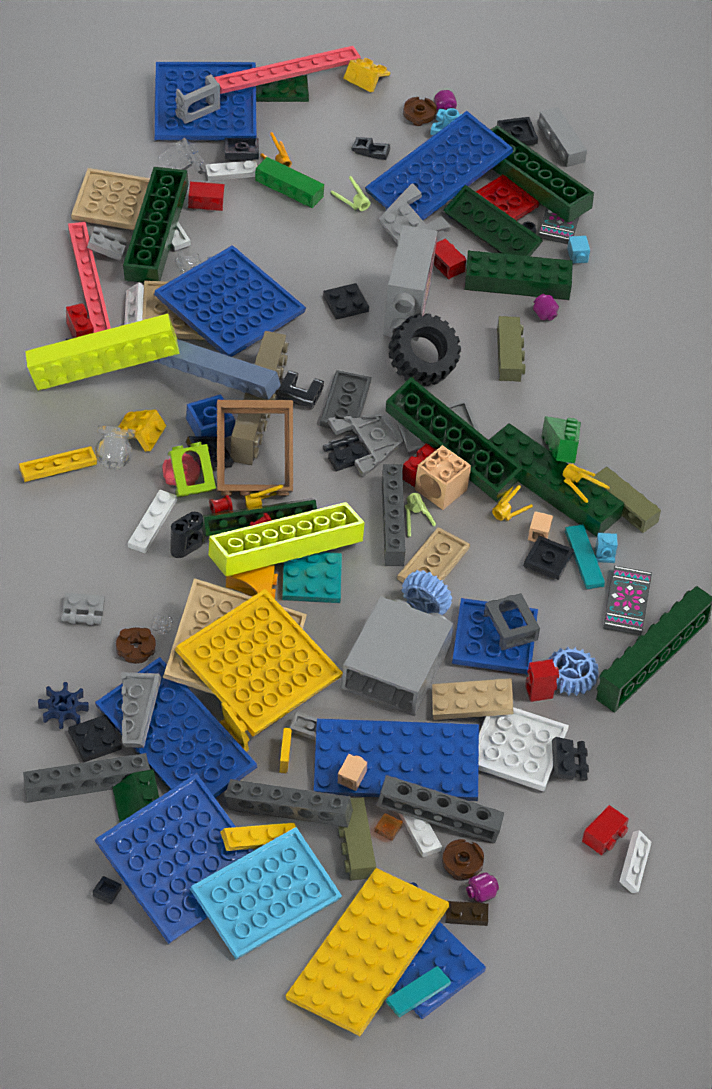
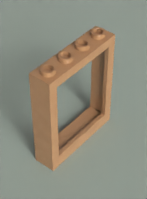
M217 400V492H221L222 496H231L232 492H240L241 496H247L251 492H261L279 486L224 484V413L284 414L285 485H283L282 489L274 492H278V496H289V492H293V400Z

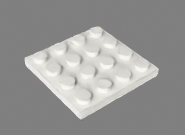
M514 707V714L486 716L479 733V770L545 791L554 767L552 739L555 737L565 738L569 725Z

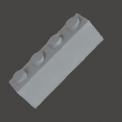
M556 107L540 111L537 121L538 126L545 133V137L551 142L553 149L559 154L560 160L567 167L585 163L587 149L560 109Z

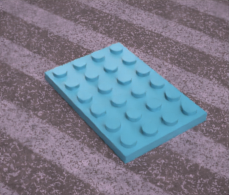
M297 827L192 885L190 888L235 960L340 900L342 897Z

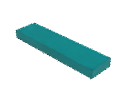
M584 525L565 527V534L570 548L574 549L573 556L585 588L604 587L605 580Z

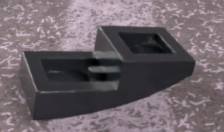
M356 137L352 146V151L358 154L383 160L387 159L391 149L390 144L373 143V139L367 137Z

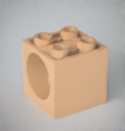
M442 445L418 465L415 490L444 510L468 490L471 465Z

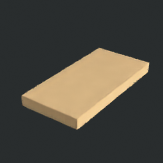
M437 527L398 574L397 580L404 582L407 576L416 570L420 572L424 570L426 573L431 572L433 576L437 575L439 580H444L470 549V544Z

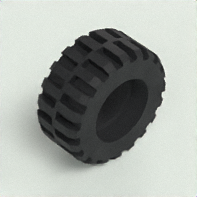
M421 313L415 314L414 317L410 316L402 322L393 333L388 346L390 349L388 353L389 358L393 359L391 365L398 370L396 373L399 376L403 375L405 381L412 377L419 384L422 383L423 386H430L431 383L435 385L441 380L443 381L457 366L456 364L459 362V354L461 352V346L458 345L460 339L459 336H455V329L453 327L450 328L446 320L443 322L440 320L441 317L437 315L431 317L432 314L425 313L423 316ZM422 337L432 342L438 352V361L430 363L419 359L412 350L411 339Z

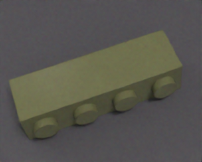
M498 317L499 381L521 382L522 374L525 375L526 365L522 364V361L525 360V351L522 350L524 348V337H521L524 326L520 324V317Z
M606 466L596 473L595 477H592L608 485L610 489L607 491L624 502L622 517L642 533L659 522L661 509L619 477L616 472Z
M364 797L350 798L353 812L348 828L338 826L339 838L343 837L341 852L342 855H346L344 869L345 873H349L350 881L368 879L376 869Z

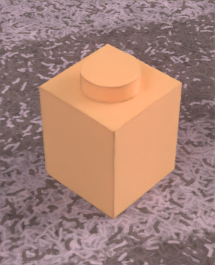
M534 512L528 540L536 542L538 536L548 539L553 516Z
M348 754L338 772V783L356 791L367 772V762L360 756Z

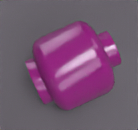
M441 90L434 96L437 111L439 109H456L457 101L452 91Z
M542 294L534 300L533 310L541 320L548 319L551 321L557 317L559 305L551 295Z
M487 872L471 877L468 881V887H466L469 898H473L477 903L495 898L499 890L497 879L494 875H490Z

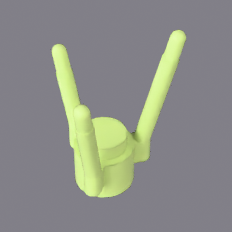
M352 176L349 179L358 192L353 198L354 203L331 191V194L350 205L354 210L365 211L371 204Z
M410 494L406 499L408 504L404 506L408 537H411L410 511L414 513L422 511L423 514H426L432 525H436L420 494Z

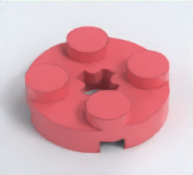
M184 453L182 465L187 486L195 485V481L200 476V467L193 459V456ZM171 458L169 460L166 459L162 467L163 477L168 485L176 486Z

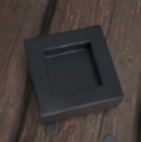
M102 876L92 891L93 897L112 904L122 889V884Z

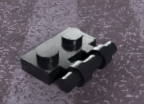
M349 434L344 436L343 439L337 441L334 439L329 441L328 444L323 445L324 452L332 451V453L328 454V459L336 472L355 466V460L369 455L362 443L354 444V442L359 441L357 434L352 436ZM345 445H346V447H347V448H344V449H341V450L339 449V447H342V446H345Z
M560 737L553 738L554 777L573 780L576 774H579L581 781L588 780L589 765L586 762L588 750L585 748V742L578 741L577 748H574L573 740ZM575 757L578 758L579 765L575 764Z

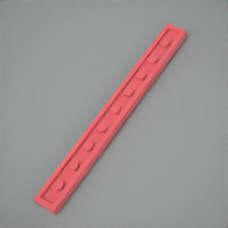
M349 46L214 78L220 84V94L348 65L350 60L361 59V56L354 46Z
M86 222L69 223L70 239L88 316L94 327V333L111 329L93 251L87 248L90 239Z

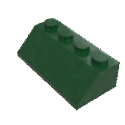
M153 770L133 772L112 787L119 823L159 798Z

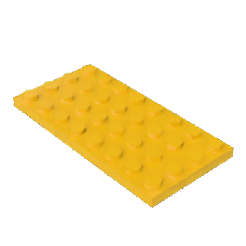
M376 868L287 992L286 1000L361 1036L448 909L449 902Z

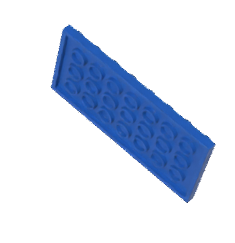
M466 111L368 184L365 190L383 207L388 209L413 183L422 193V197L409 205L424 220L455 197L464 185L469 186L513 153V148Z
M159 657L137 672L160 674L161 682L144 748H132L138 754H147L149 767L169 790H172L197 773L216 798L227 790L230 779L241 780L258 768L257 763L186 685L163 678L167 664ZM123 683L95 702L96 707L103 715L108 717L111 724L121 735Z
M317 718L314 772L315 792L354 797H379L385 776L388 775L467 801H478L479 724ZM348 754L360 756L367 762V772L356 791L338 783V772Z

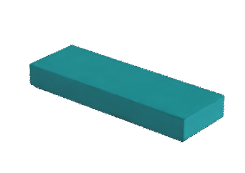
M436 966L386 998V1003L400 1018L450 986L451 981Z

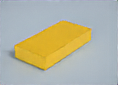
M284 728L279 773L288 772L291 728Z

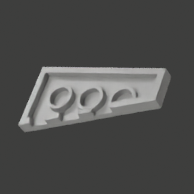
M121 672L123 680L122 744L124 747L144 748L161 676L154 673Z

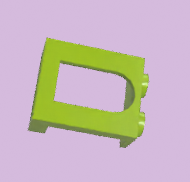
M201 442L190 444L188 448H183V445L172 447V451H169L167 454L171 458L177 497L214 491L216 486L207 444L202 445ZM194 451L200 457L205 483L187 486L182 456L184 453Z

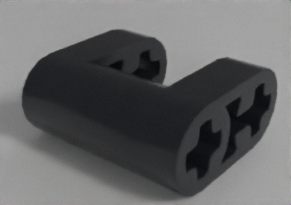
M289 370L279 388L278 398L293 400L295 404L313 409L322 393L324 381L314 378L308 390L296 387L299 374Z
M196 511L190 512L171 524L170 553L173 557L183 558L202 546L203 535L198 531L203 527V515Z

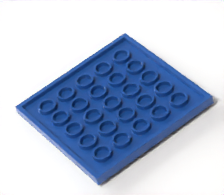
M156 62L155 140L257 138L256 86L220 94V109L186 124L177 117L175 112L177 109L175 101L176 89H179L183 95L189 94L205 87V77L208 75L217 77L256 68V62ZM206 97L192 103L187 112L193 113L209 106L206 102Z
M233 245L166 283L154 292L155 297L216 350L230 357L262 339L265 331L273 332L303 314L306 310L302 303Z
M197 773L95 839L98 847L168 944L208 918L191 892V886L253 852V849L226 851L220 832L224 828H234L236 826Z

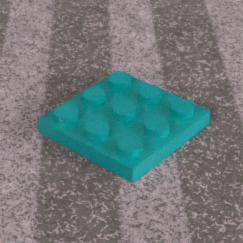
M320 552L284 562L282 600L340 603L342 553Z

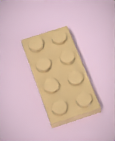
M512 678L432 684L433 720L514 714Z

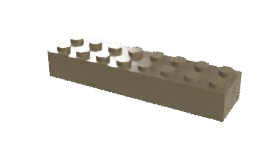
M265 331L254 364L276 371L279 379L283 378V366H286L288 361V355H285L289 347V343L286 342V335ZM246 392L243 400H267ZM273 394L269 400H275L276 394ZM238 414L231 436L230 456L234 462L252 465L254 458H258V445H262L264 437L262 432H266L268 425L266 419L270 418L271 414Z

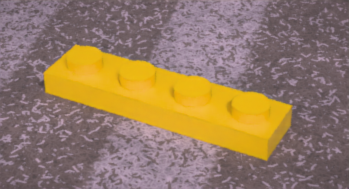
M89 446L19 463V470L24 482L96 465L97 458L92 447Z
M295 823L234 827L224 828L220 833L226 851L256 849L296 826Z

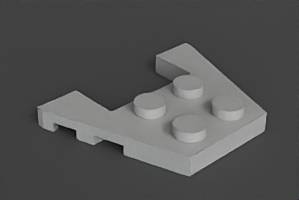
M413 183L379 218V223L397 244L402 225L438 232H448L451 230L450 225L442 216L429 224H425L409 204L422 197V193Z
M385 413L362 415L361 418L346 416L344 419H335V417L328 419V424L335 435L353 429L368 451L369 455L355 460L354 463L362 477L367 475L403 444V440Z

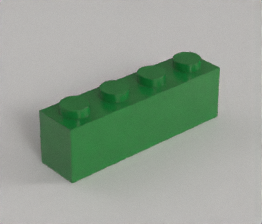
M266 157L256 167L255 181L304 205L313 208L324 197L325 184L269 157Z

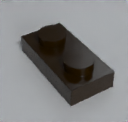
M448 901L449 907L446 910L445 923L488 926L489 903Z

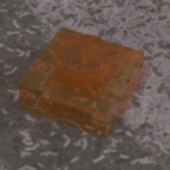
M384 813L374 832L393 841L402 828L403 822Z

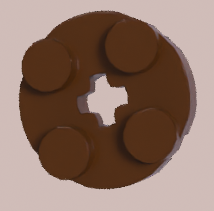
M412 97L405 102L403 115L407 120L413 122L415 126H422L436 118V104L428 98L423 100L419 99V97Z
M133 627L122 629L116 640L117 654L125 658V661L129 663L139 664L146 662L148 657L153 656L156 650V640L148 628ZM138 643L140 645H138V648H134L132 644Z
M458 839L446 846L442 857V864L444 869L454 879H468L482 871L484 853L478 844L474 842L471 844L465 842V839ZM460 856H462L463 858H468L467 861H460Z

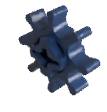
M67 682L63 683V689L58 692L53 691L50 686H47L46 695L50 699H38V708L48 709L47 712L43 713V722L46 723L49 719L56 718L59 720V729L64 728L63 722L68 719L74 720L76 724L81 723L80 715L77 712L89 711L88 702L78 701L84 697L83 689L80 688L77 692L71 693L68 691Z

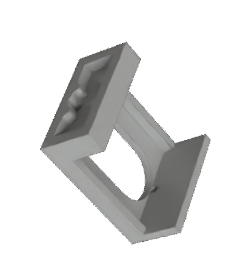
M212 75L205 77V87L189 94L183 95L179 89H176L175 101L177 109L175 112L177 117L186 124L220 109V84ZM206 97V102L209 106L193 113L187 112L192 103Z

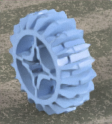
M416 570L409 574L403 582L401 590L404 593L403 597L416 610L427 614L438 613L443 615L452 604L451 591L447 589L448 586L442 583L443 580H439L437 575L433 576L431 572L426 573L424 570L421 572Z
M567 646L565 650L560 648L558 652L554 651L552 656L548 658V660H553L555 667L562 665V669L559 670V678L556 681L557 689H560V693L565 691L568 696L571 693L577 696L579 692L585 694L586 690L590 691L595 686L599 675L598 664L595 658H591L590 653H584V649L578 651L575 646L572 650Z

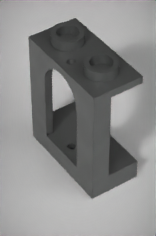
M521 593L485 603L484 617L490 616L500 635L499 646L502 650L538 640L540 627ZM518 608L527 625L510 630L501 613Z

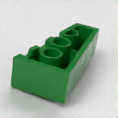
M548 416L544 417L541 438L545 439V444H549L548 448L552 450V455L556 461L575 464L581 422H578L575 418H567L566 420Z

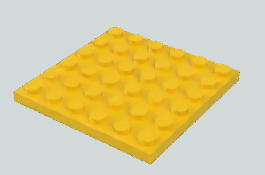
M266 589L189 637L175 648L180 657L222 703L226 702L228 706L234 708L237 714L236 718L245 723L248 732L253 737L343 675V672Z

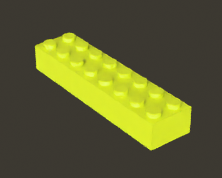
M168 314L25 351L27 367L37 391L180 354L177 337Z
M347 502L209 536L208 555L225 576H232L362 542L365 522Z

